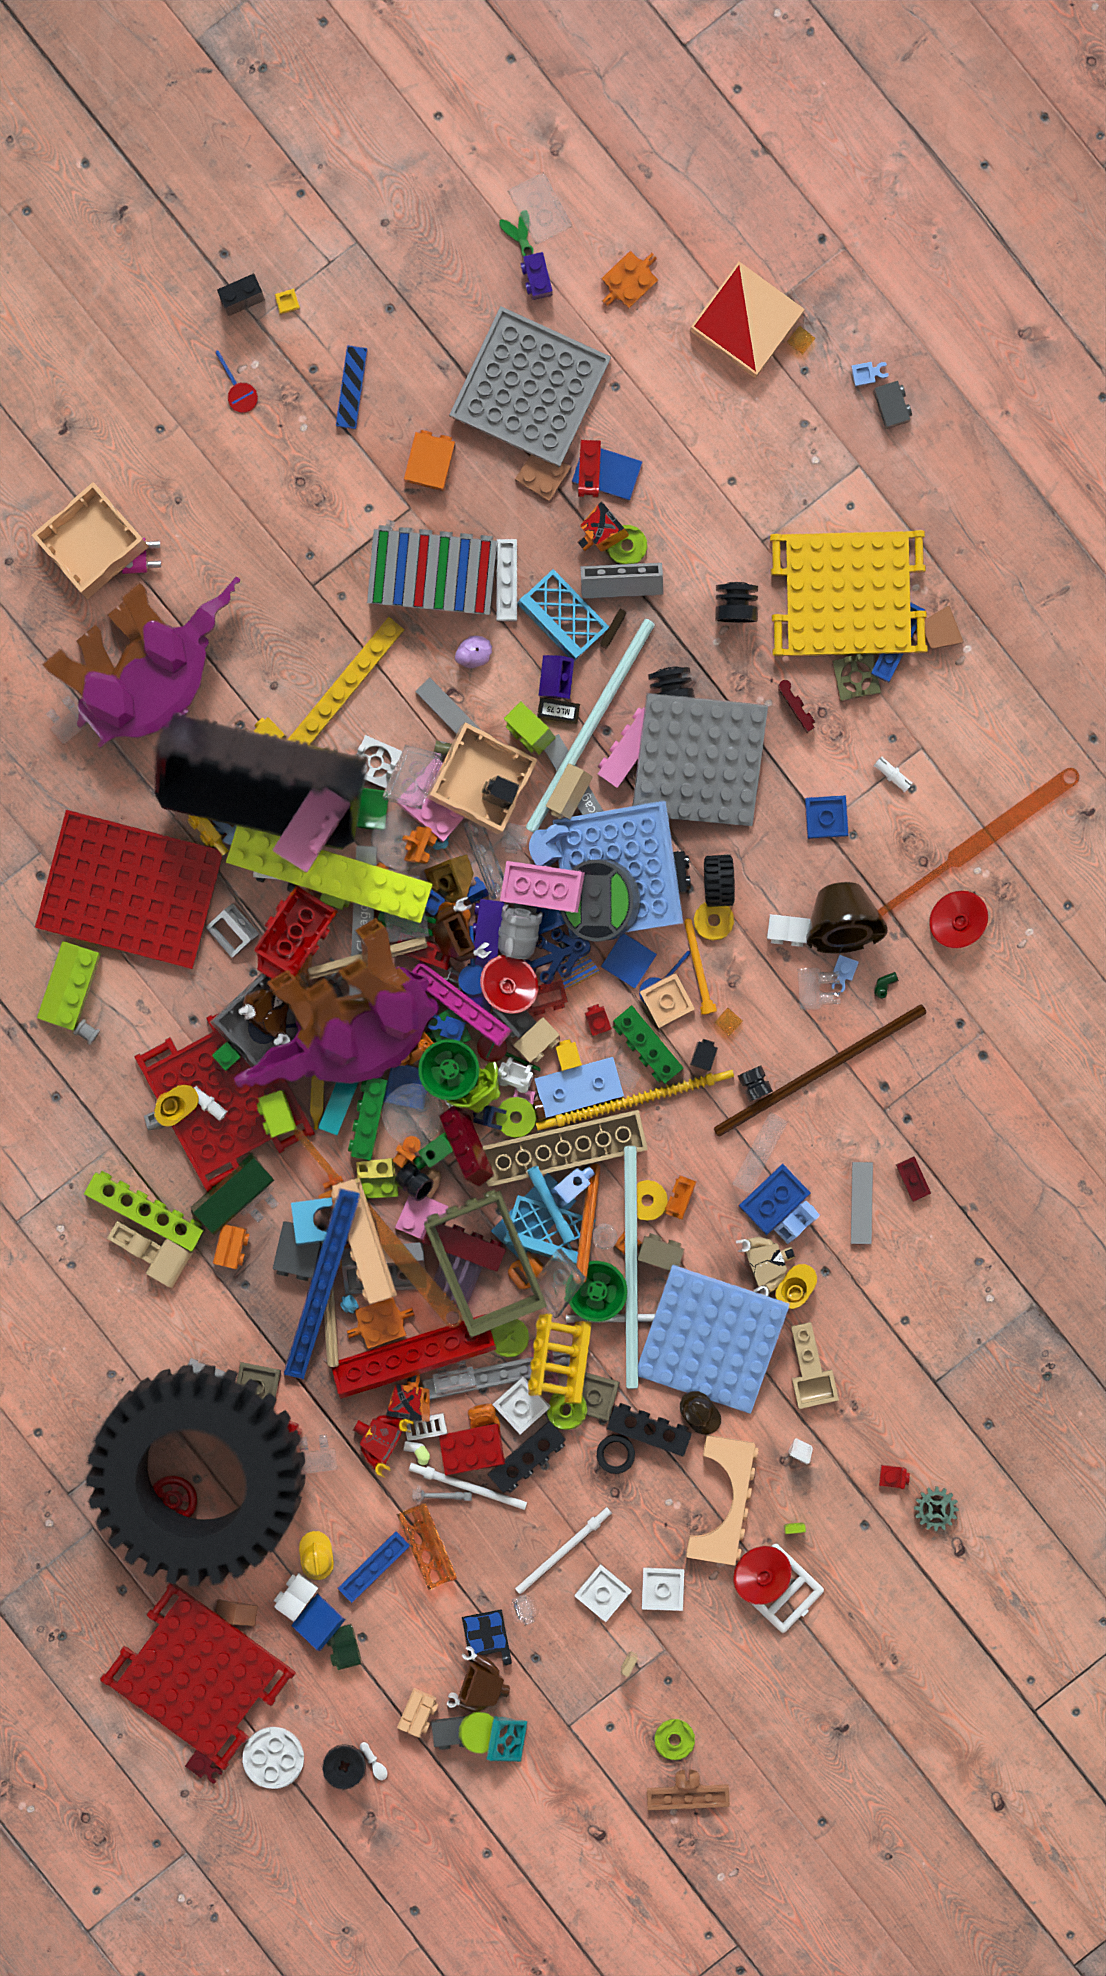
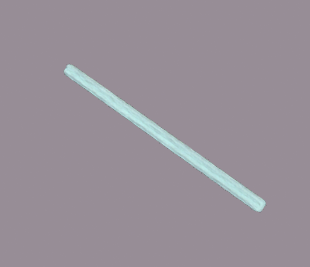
M644 619L528 821L526 829L534 833L540 827L549 811L546 804L568 763L573 766L576 764L654 628L655 624L651 620Z
M626 1146L624 1148L625 1281L627 1284V1298L625 1302L626 1387L635 1389L638 1388L637 1148L635 1146Z

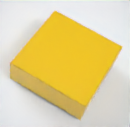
M294 289L275 294L281 315L300 309Z

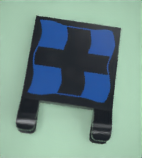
M502 1609L462 1617L467 1646L472 1647L476 1655L501 1651L504 1665L512 1663ZM468 1650L469 1656L472 1655L470 1650Z

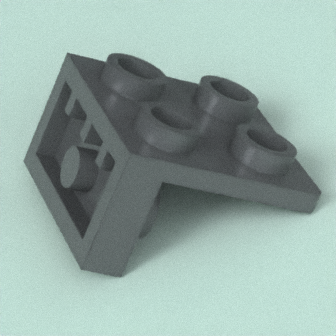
M492 1007L494 1012L491 1014L500 1022L504 1021L508 1028L512 1030L510 1033L512 1038L515 1036L521 1038L537 1023L526 1010L516 1014H509Z

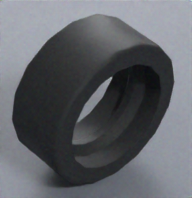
M613 1434L605 1437L597 1447L596 1457L603 1470L610 1474H620L626 1472L632 1466L635 1460V1450L628 1438ZM619 1442L627 1448L628 1458L620 1466H611L605 1461L604 1450L610 1443Z

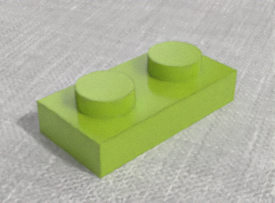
M396 1176L360 1178L366 1198L398 1197V1186L395 1184Z

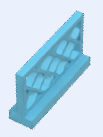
M554 569L526 595L519 599L517 603L568 657L574 658V662L609 628ZM552 576L558 581V589H547V580ZM535 592H544V602H535L531 595ZM547 592H558V603H547ZM561 593H570L572 604L561 603ZM547 606L558 607V617H550L547 614ZM561 607H572V618L561 617ZM575 607H583L587 611V618H575ZM561 621H572V632L563 631L561 629ZM575 621L586 622V632H575ZM589 622H598L602 629L598 633L589 632ZM575 635L586 636V644L582 648L575 643Z
M517 1195L511 1218L513 1223L521 1220L526 1229L520 1234L518 1233L524 1249L576 1266L578 1252L573 1251L569 1243L578 1238L580 1239V1232L575 1224L582 1220L583 1215L559 1208L561 1214L568 1217L571 1222L568 1224L569 1227L573 1226L578 1236L567 1243L557 1246L553 1244L550 1237L558 1233V1230L548 1235L543 1226L544 1223L552 1220V1217L541 1222L536 1211L542 1208L547 1209L545 1203ZM520 1201L528 1203L532 1211L522 1216L518 1209ZM533 1213L539 1224L528 1228L523 1218ZM540 1226L545 1237L538 1240L533 1237L530 1231ZM507 1230L503 1239V1244H507L514 1247Z

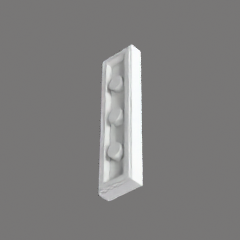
M497 539L496 621H517V539Z

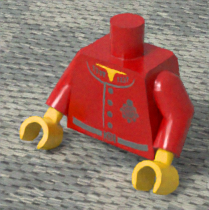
M379 1415L377 1418L372 1419L370 1425L360 1420L357 1421L353 1431L363 1436L359 1444L361 1446L360 1451L366 1462L375 1469L379 1476L385 1478L382 1474L383 1469L391 1470L385 1464L403 1431L411 1432V1430L407 1429V1424H414L412 1420Z

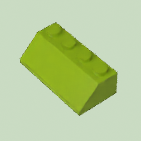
M62 941L37 1016L38 1019L75 1031L101 953Z

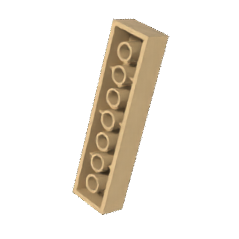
M639 1110L483 1146L494 1176L487 1181L488 1187L529 1178L527 1170L534 1166H538L540 1172L546 1174L623 1156L626 1146H635L637 1152L648 1150Z

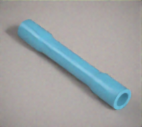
M538 1166L528 1169L527 1173L555 1222L563 1242L567 1243L573 1240L575 1236L567 1221L563 1218Z

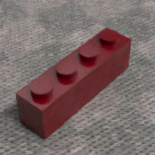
M452 1106L439 1116L464 1179L480 1187L491 1179L494 1173L469 1113L460 1107Z
M445 1223L435 1226L447 1253L498 1272L506 1249L501 1247L503 1243L494 1239L488 1242L483 1240V1235L473 1231L472 1234L465 1233V1228L456 1224L453 1227L445 1225ZM424 1228L419 1241L433 1247L426 1228Z

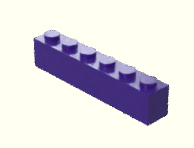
M480 899V903L475 905L474 915H478L477 923H473L475 950L483 943H489L484 948V951H492L485 958H480L479 956L475 958V965H479L482 968L491 959L498 956V931L502 921L501 914L505 902ZM464 992L466 996L490 1013L491 1005L485 999L483 993L470 995Z

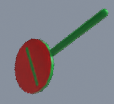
M482 1035L478 1040L477 1052L485 1061L497 1062L505 1055L514 1058V1060L526 1066L531 1064L506 1052V1041L499 1047L485 1035ZM533 1065L532 1069L541 1071L540 1067Z

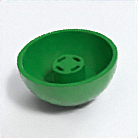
M453 1039L440 1040L430 1045L422 1054L418 1067L419 1078L423 1087L434 1097L443 1100L459 1099L467 1095L476 1085L479 1077V1062L473 1050L463 1042Z
M590 1261L588 1263L587 1279L584 1283L576 1282V1270L571 1274L567 1283V1299L573 1311L583 1319L593 1322L606 1321L617 1315L623 1308L627 1298V1284L622 1273L612 1264L604 1261Z

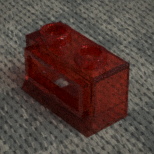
M562 979L553 981L548 985H538L537 994L541 995L559 989L562 999L535 1007L531 1005L528 1008V1012L537 1016L546 1013L545 1009L553 1007L554 1011L565 1008V1003H568Z

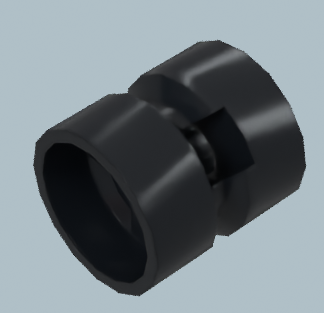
M762 1065L738 1075L741 1085L746 1086L744 1092L749 1102L773 1092L769 1081L764 1080L766 1075Z
M412 1163L405 1165L395 1178V1184L402 1190L407 1191V1194L416 1201L424 1199L434 1184L431 1178L421 1173V1170Z

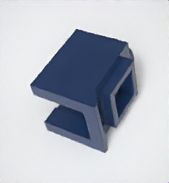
M487 1105L479 1113L473 1111V1122L502 1130V1126L493 1124L492 1119L494 1112L506 1114L507 1110Z

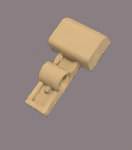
M119 1221L115 1223L107 1237L108 1240L124 1248L129 1253L150 1263L151 1265L146 1274L170 1288H173L193 1254L190 1250L167 1238L161 1246Z
M808 1322L791 1326L802 1375L792 1378L798 1408L801 1409L838 1401L839 1398L832 1369L826 1371L821 1369L812 1323Z

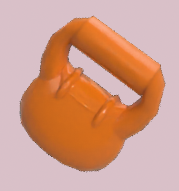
M527 1253L537 1279H540L545 1275L546 1269L533 1253ZM520 1260L513 1262L508 1269V1275L519 1289L530 1288L529 1281L525 1284L514 1270V1268L519 1267L520 1271L526 1276Z
M481 1404L468 1410L471 1429L491 1423L499 1424L500 1427L499 1419L492 1404Z

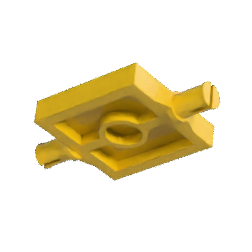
M188 815V823L193 829H198L201 833L199 837L206 846L209 844L211 848L216 847L222 856L229 852L223 844L221 836L208 819Z

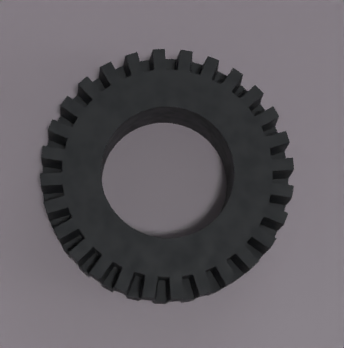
M183 1365L173 1375L169 1368L160 1371L152 1381L149 1377L142 1380L133 1391L129 1390L106 1418L94 1438L93 1443H95V1446L88 1456L87 1464L92 1465L86 1476V1487H94L88 1502L90 1510L97 1508L101 1510L96 1520L99 1530L111 1528L113 1532L108 1540V1544L113 1550L124 1544L128 1548L124 1560L131 1566L138 1558L148 1562L143 1572L144 1574L153 1577L159 1569L167 1571L165 1580L167 1583L176 1584L185 1575L188 1576V1586H199L205 1577L208 1576L210 1577L211 1584L215 1585L222 1583L229 1573L235 1579L242 1576L250 1564L254 1568L263 1562L268 1552L272 1553L278 1546L291 1524L302 1499L300 1494L305 1485L306 1475L301 1474V1471L305 1464L304 1452L297 1453L296 1450L301 1440L298 1430L289 1432L287 1429L291 1420L290 1415L286 1410L279 1414L273 1410L277 1399L270 1392L263 1399L256 1394L259 1383L249 1379L244 1386L236 1383L238 1372L230 1369L220 1377L215 1375L216 1366L205 1365L198 1373H194L193 1365ZM181 1430L205 1432L218 1438L235 1453L243 1468L246 1482L243 1504L233 1512L215 1519H194L170 1509L159 1498L149 1478L148 1454L151 1444L166 1434Z

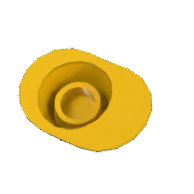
M180 1085L160 1095L154 1109V1116L157 1122L163 1126L177 1124L196 1108L199 1101L197 1091L191 1086Z
M798 1264L792 1267L776 1290V1299L789 1303L788 1309H795L805 1304L817 1284L815 1270L806 1264Z
M312 1531L305 1534L299 1543L303 1573L313 1580L325 1579L331 1574L334 1565L330 1540L320 1531Z

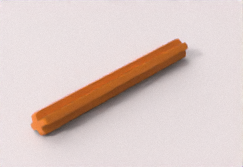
M594 1163L589 1165L595 1175L588 1180L590 1185L586 1187L575 1272L576 1282L581 1283L586 1282L601 1170L600 1165Z

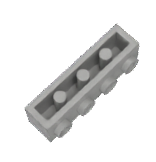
M662 563L580 566L582 598L663 595Z

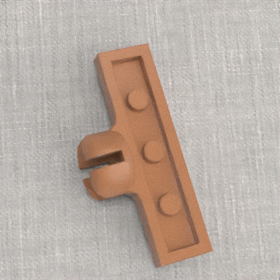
M689 1769V1780H686L685 1770H680L675 1774L674 1786L647 1788L648 1810L730 1807L729 1785H701L699 1773L692 1769Z

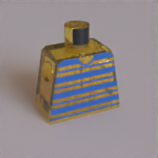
M560 942L557 944V946L562 949L569 947V945H567L564 942ZM588 955L579 957L572 968L571 975L567 978L561 976L565 990L600 973V970ZM570 956L565 957L561 964H566Z

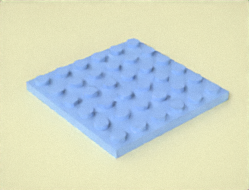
M666 801L571 817L570 820L567 818L553 820V825H566L569 830L568 834L556 842V846L562 855V858L558 860L560 869L572 870L576 865L587 860L608 859L623 865L634 877L640 893V908L634 924L627 932L683 923ZM568 927L569 936L574 939L578 938L579 936L573 933Z
M672 1265L638 1362V1377L686 1393L699 1391L704 1393L713 1402L751 1414L786 1317L789 1303Z

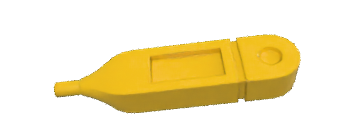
M314 1075L311 1079L310 1114L314 1121V1129H318V1123L323 1114L324 1080H319Z

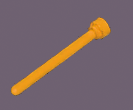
M686 918L684 925L703 1001L701 1002L700 1011L701 1015L717 1012L716 1003L713 1004V1000H710L692 920Z

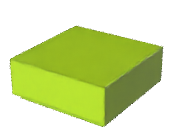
M803 1522L784 1525L785 1534L806 1532V1527Z

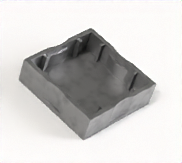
M262 973L210 1021L215 1029L251 1067L257 1065L270 1048L278 1046L274 1044V1040L267 1044H259L253 1041L248 1032L250 1022L238 1013L243 1007L244 998L247 994L260 989L272 992L267 984L272 979ZM281 1000L289 1008L286 1024L296 1023V1018L288 1003ZM298 1027L286 1028V1035L290 1038V1041L296 1037L299 1031Z

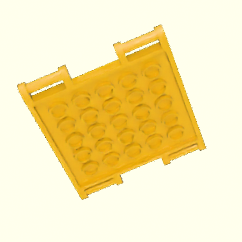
M925 531L771 534L770 542H772L773 563L771 576H787L788 615H772V622H774V649H772V656L928 652V646L925 645V618H927V611L910 612V573L926 572V565L923 563V538H925ZM909 539H915V565H909ZM780 542H786L787 568H781ZM911 619H917L916 646H911ZM782 622H788L789 649L782 648Z

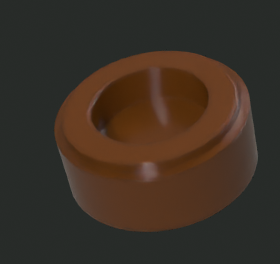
M541 1099L533 1101L537 1120L546 1119Z

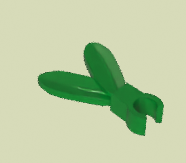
M523 210L519 215L518 228L508 220L501 219L499 221L501 229L512 239L519 242L522 257L526 256L524 253L525 249H529L531 254H533L534 249L527 240L529 229L528 212Z

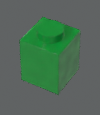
M226 1042L212 1055L225 1071L242 1058L229 1042Z

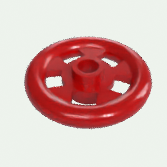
M166 1476L159 1479L153 1485L157 1495L163 1497V1502L170 1509L176 1510L177 1513L187 1517L193 1515L197 1507V1494L189 1481L179 1476ZM170 1484L172 1489L165 1493L162 1487ZM180 1486L187 1491L184 1496L177 1490ZM175 1496L177 1502H171L170 1497ZM183 1501L189 1503L186 1510L180 1508Z

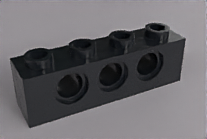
M620 1403L619 1406L614 1405L606 1429L684 1457L692 1435L688 1431L689 1427L677 1424V1427L669 1424L670 1420L658 1417L657 1420L650 1417V1413L639 1410L638 1413L631 1411V1406ZM629 1416H633L637 1421L633 1427L625 1425V1419ZM652 1423L655 1425L656 1430L653 1434L644 1432L646 1424ZM671 1430L675 1433L672 1441H666L663 1438L665 1431Z
M549 1420L505 1458V1465L496 1466L488 1473V1476L503 1493L506 1491L511 1493L519 1486L517 1482L522 1477L526 1480L534 1473L532 1469L537 1464L542 1466L550 1459L548 1455L551 1452L555 1451L557 1453L565 1446L563 1442L566 1438ZM545 1439L549 1442L550 1446L547 1450L539 1449L538 1442ZM525 1453H531L534 1456V1461L527 1464L522 1460V1456ZM510 1466H515L519 1473L515 1477H510L507 1474V1469Z

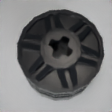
M728 582L716 585L717 592L725 593L716 595V600L724 601L725 605L715 607V621L728 623H751L758 621V607L749 605V602L758 600V596L749 595V593L758 592V586L745 582Z
M668 667L648 674L649 680H658L657 683L650 684L651 689H660V693L657 694L695 698L693 688H684L683 684L692 681L691 677L682 678V675L690 673V667Z
M348 1744L337 1745L329 1750L322 1765L323 1775L327 1782L333 1787L343 1790L357 1785L363 1778L366 1769L365 1757L361 1751ZM341 1761L350 1764L348 1771L339 1768Z

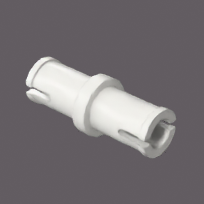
M881 756L874 764V767L881 771L889 782L895 783L903 792L907 791L910 785H912L913 782L901 774L898 767L894 768L884 757Z
M195 1086L194 1089L198 1093V1104L202 1106L201 1109L207 1110L218 1121H221L228 1111L214 1101L215 1098L209 1097Z

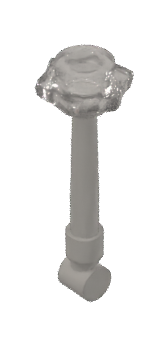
M417 1485V1489L412 1491V1501L416 1502L417 1506L425 1498L464 1499L465 1501H471L472 1492L425 1493L421 1486Z

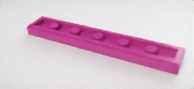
M422 961L413 969V973L428 978L429 984L426 990L428 993L499 1047L512 1032L510 1028Z

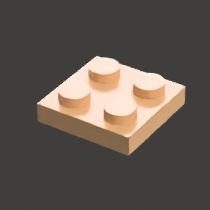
M676 973L639 991L658 1028L695 1009Z

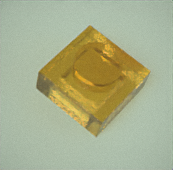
M799 326L787 343L803 355L813 343L815 337Z
M727 1008L714 1023L730 1036L743 1020Z

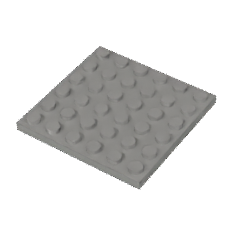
M500 306L449 417L560 467L611 357Z
M646 693L632 806L666 801L669 819L752 826L768 706L764 704Z

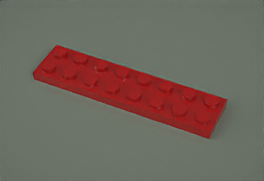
M461 1321L338 1360V1367L331 1368L338 1395L342 1399L497 1349L491 1329L471 1337L465 1322Z

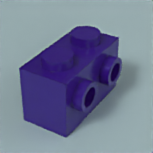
M543 252L523 256V263H520L523 275L527 274L528 282L525 285L528 295L532 294L533 300L552 296L553 290Z
M543 655L538 696L570 699L574 658L559 655Z

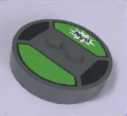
M608 859L587 860L576 865L572 870L584 872L578 913L561 911L566 925L577 936L589 941H608L625 934L634 924L640 908V893L632 874L623 865Z

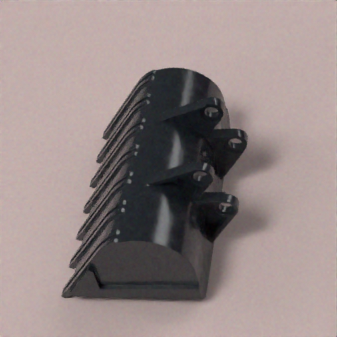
M174 712L168 728H163L155 748V797L162 809L282 836L310 791L321 794L325 789H328L342 797L343 800L348 801L351 805L325 846L343 850L355 841L358 829L360 800L366 779L368 756L360 757V754H346L338 752V749L330 750V747L320 748L308 745V742L300 743L299 740L294 742L278 738V735L270 736L269 733H255L247 731V728L239 729V726L229 727L217 724V721L209 722L208 719L203 721L190 718L186 714L179 715L178 712Z

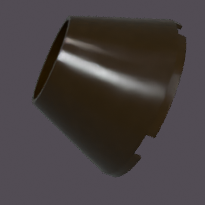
M839 882L828 885L818 892L806 935V942L810 948L812 946L816 947L818 952L832 954L848 953L862 950L865 944L872 941L873 944L878 943L887 935L888 928L886 922L859 884Z

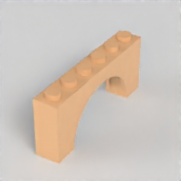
M706 1434L703 1456L717 1461L727 1471L732 1483L733 1499L727 1517L716 1529L703 1535H689L686 1552L687 1558L735 1565L736 1561H740L741 1549H738L739 1540L743 1541L745 1529L741 1527L742 1521L747 1520L748 1509L745 1508L746 1500L750 1501L751 1488H748L749 1480H753L755 1468H751L752 1461L757 1460L758 1448H755L754 1442Z

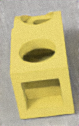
M394 1158L356 1162L357 1178L396 1176L395 1162L392 1161Z

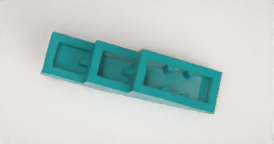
M336 1082L318 1127L319 1129L338 1135L359 1082Z

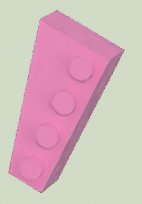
M645 707L637 709L632 717L635 721L631 726L626 725L621 732V735H623L621 741H615L609 750L612 754L608 759L604 757L598 765V768H600L598 775L617 788L638 759Z

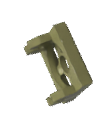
M858 654L832 661L840 701L881 693L878 677L871 674L875 666L873 654ZM857 662L865 664L870 671L862 672L859 670ZM850 663L852 671L848 676L842 677L843 669ZM855 671L862 674V680L859 683H854L851 680V674ZM872 677L869 687L862 690L861 683L864 679ZM850 682L855 685L856 691L848 690L843 683Z

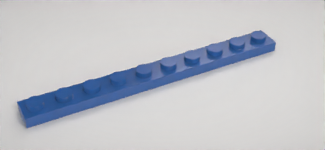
M339 1189L284 1368V1375L301 1379L305 1377L360 1198V1193Z

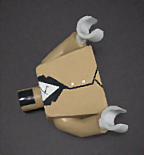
M761 1237L737 1240L736 1243H742L743 1245L742 1249L738 1250V1252L746 1253L759 1286L753 1292L760 1291L762 1295L768 1296L769 1293L778 1288L785 1278V1272L787 1271L785 1262L796 1258L792 1247L780 1251L777 1243H774L771 1239Z

